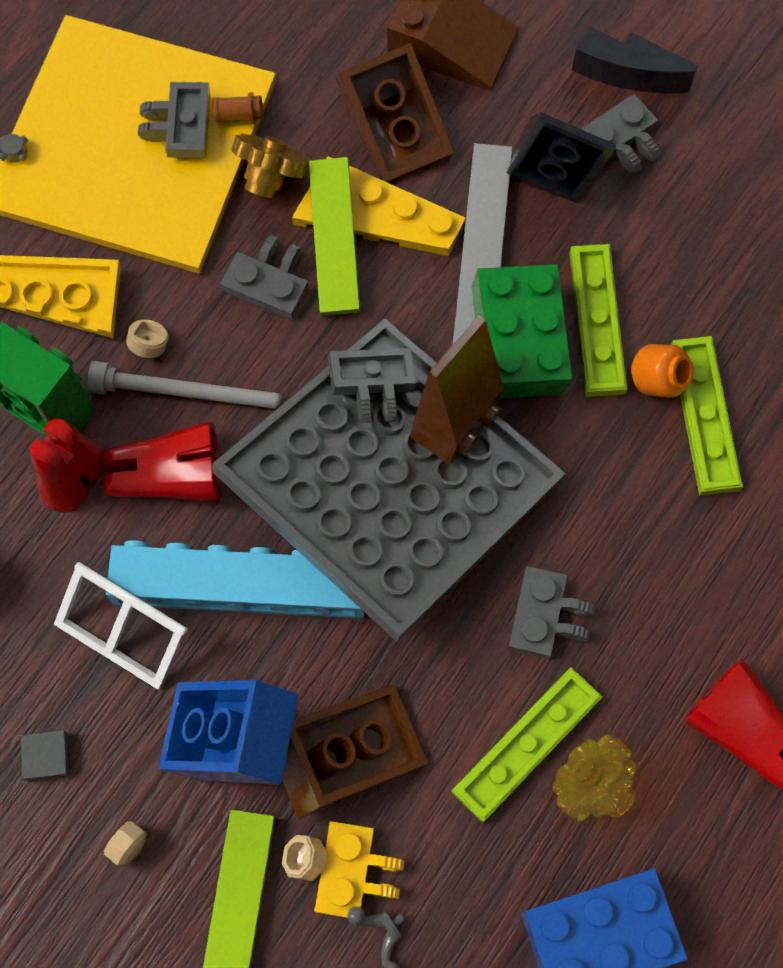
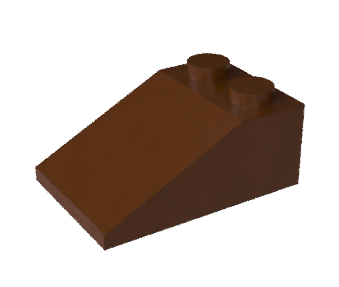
M401 0L387 27V53L411 43L421 67L491 91L517 36L518 27L479 0Z
M411 43L344 70L335 78L352 120L383 181H389L454 153Z
M478 315L429 372L409 437L449 465L459 453L464 456L469 453L479 438L476 432L482 425L489 428L502 410L498 402L504 388L487 322Z
M395 684L295 719L291 730L287 751V764L283 771L282 780L298 820L429 764Z

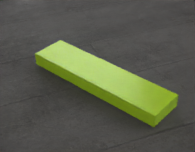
M348 157L309 161L320 314L321 316L359 313L361 310Z
M610 244L571 246L569 253L585 397L625 395L627 392V382Z
M712 336L673 340L671 345L683 348L694 367L692 381L684 392L680 394L699 496L740 491L743 485Z
M570 667L455 786L451 793L484 823L601 700L602 696Z
M230 810L203 968H251L275 822L274 816Z

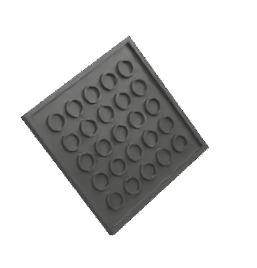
M383 319L348 350L411 348L417 384L414 392H395L397 406L395 421H385L382 413V393L369 394L372 406L370 422L360 423L356 405V394L333 395L328 366L212 464V472L398 642L563 480L566 473L499 416L489 428L482 425L476 432L479 438L466 456L459 453L450 465L409 437L428 374L437 363L389 321Z

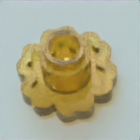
M609 734L602 736L597 742L590 738L585 740L580 746L570 752L568 757L569 763L561 766L556 772V780L552 786V790L558 795L556 805L577 821L586 819L590 813L595 818L603 815L619 817L626 813L632 806L635 798L632 783L636 764L630 759L631 750L620 739L613 738Z

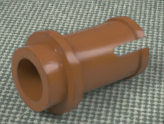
M248 92V96L214 98V116L217 123L222 121L250 120V123L254 124L256 119H263L261 95L254 96L253 92Z

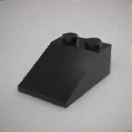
M540 112L531 116L523 129L506 173L577 203L611 157L617 144Z

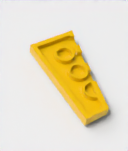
M349 166L355 234L363 235L365 240L379 242V239L398 242L400 247L449 256L465 227V217ZM311 186L292 216L293 225L307 227V224L313 225Z
M0 255V307L114 339L121 274L120 262L113 259Z

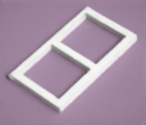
M80 562L76 563L73 575L54 622V625L158 690L163 686L183 637L188 631L185 626ZM83 577L124 601L107 643L68 620ZM133 607L174 632L156 674L116 649Z

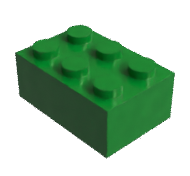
M558 264L478 268L471 286L475 319L479 315L487 322L504 388L500 399L563 395L572 380Z
M1 322V408L44 436L46 435L43 432V428L53 419H63L80 432L95 413V410L88 399L90 396L89 392L80 384L82 378L72 369L73 361L56 348H52L49 352L39 346V340L25 328L19 326L14 330Z

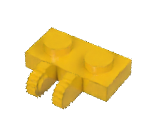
M330 821L325 848L327 852L325 865L320 876L314 912L347 918L348 911L351 908H361L363 894L399 899L400 889L395 888L394 885L365 882L368 866L397 872L403 871L405 861L370 854L374 828Z

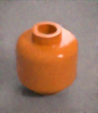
M648 344L642 347L636 354L631 365V374L634 385L639 392L646 396L670 398L677 397L689 386L694 375V367L683 348L677 345Z

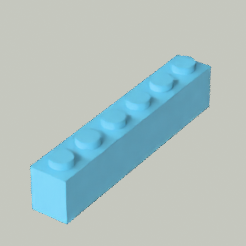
M126 541L124 546L111 545L108 580L152 607L364 619V611L298 550L292 551L291 555L275 554L274 550L263 547L251 548L250 553L233 552V548L223 545H211L208 547V550H191L190 545L183 543H168L166 548H153L148 543L142 541ZM106 591V596L113 605L123 604L124 601Z

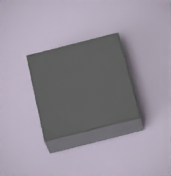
M66 731L20 735L23 780L29 781L69 776Z

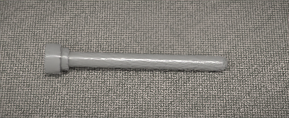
M92 361L88 373V392L106 395L108 391L114 392L116 388L272 409H277L283 404V398L279 393L121 373L107 362Z

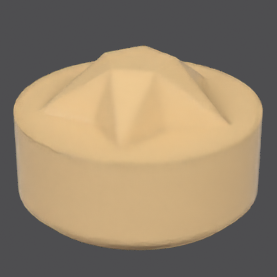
M138 320L130 325L126 343L134 354L144 358H155L165 352L169 336L167 330L161 324L152 320Z

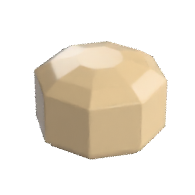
M127 821L109 840L104 849V855L117 866L127 865L141 852L146 842L147 833L134 822Z
M295 835L284 848L282 865L288 877L313 881L324 870L327 852L320 839Z

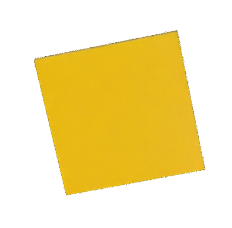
M65 15L12 134L20 137L23 135L27 137L28 142L24 144L27 149V158L25 161L10 162L7 159L2 161L0 159V216L200 274L245 162V159L235 156L231 151L235 136H240L241 133L255 135L261 119H256L254 124H251L250 120L222 121L217 123L214 116V98L248 96V92H253L254 96L261 95L264 114L277 81L276 73ZM170 82H209L210 105L206 158L167 157L165 151L166 140L163 142H150L139 138L138 125L140 123L167 122V119L165 121L144 119L139 114L140 104L145 101H169Z

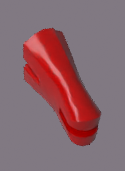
M53 419L43 428V432L47 436L43 442L34 440L29 447L32 464L37 474V490L41 503L48 510L73 512L87 496L86 492L88 489L82 483L80 477L93 484L94 481H98L105 471L103 467V453L95 441L80 433L69 422L63 419Z
M211 421L157 438L123 444L102 451L104 469L123 471L105 475L104 493L107 496L220 500L221 482L212 472V464L219 459L218 440L214 424Z
M740 659L712 686L710 693L703 696L688 712L684 722L741 759L770 783L783 790V758L779 755L780 752L783 754V712L772 700L743 659Z

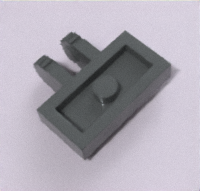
M170 82L169 101L142 102L139 112L141 117L152 121H165L167 119V122L140 123L138 125L139 138L150 142H163L166 140L165 151L167 157L206 158L210 105L209 82Z
M632 94L582 128L586 132L617 144L615 151L609 159L615 157L631 174L639 171L642 168V164L630 145L633 144L649 161H653L660 156L657 144L648 134L656 128L658 119L635 94Z
M269 235L260 250L258 260L240 252L236 253L220 283L221 290L293 320L309 289L307 280L292 274L301 255V247L291 244L282 259L280 269L271 266L270 263L278 250L279 238Z
M411 348L329 352L328 363L333 395L356 394L359 421L364 423L370 422L372 416L369 394L382 393V413L385 421H395L397 416L395 392H414L417 384Z
M526 566L508 650L550 659L555 636L579 642L589 641L590 630L579 625L558 623L560 611L581 617L594 616L595 605L575 598H563L567 575Z

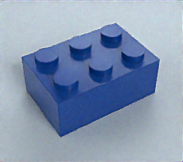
M258 680L177 683L158 769L201 781L281 785L283 771L287 764V751L291 730L296 719L295 710L299 694Z
M655 868L521 913L539 968H665L688 960Z

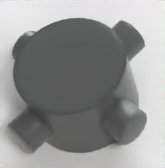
M16 134L1 136L0 148L2 152L0 153V159L2 161L7 159L10 162L25 161L27 149L24 144L28 142L27 137L24 135L20 137Z

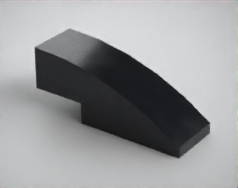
M590 27L575 50L571 71L618 88L652 93H688L692 87L698 65L632 32L625 42L622 43Z

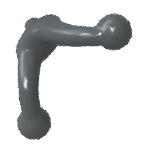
M351 908L347 915L348 921L351 924L365 927H384L387 932L381 949L383 968H400L398 963L391 961V953L397 941L402 937L396 928L405 922L402 915L399 914L391 920L385 911L380 914L365 916L362 908Z

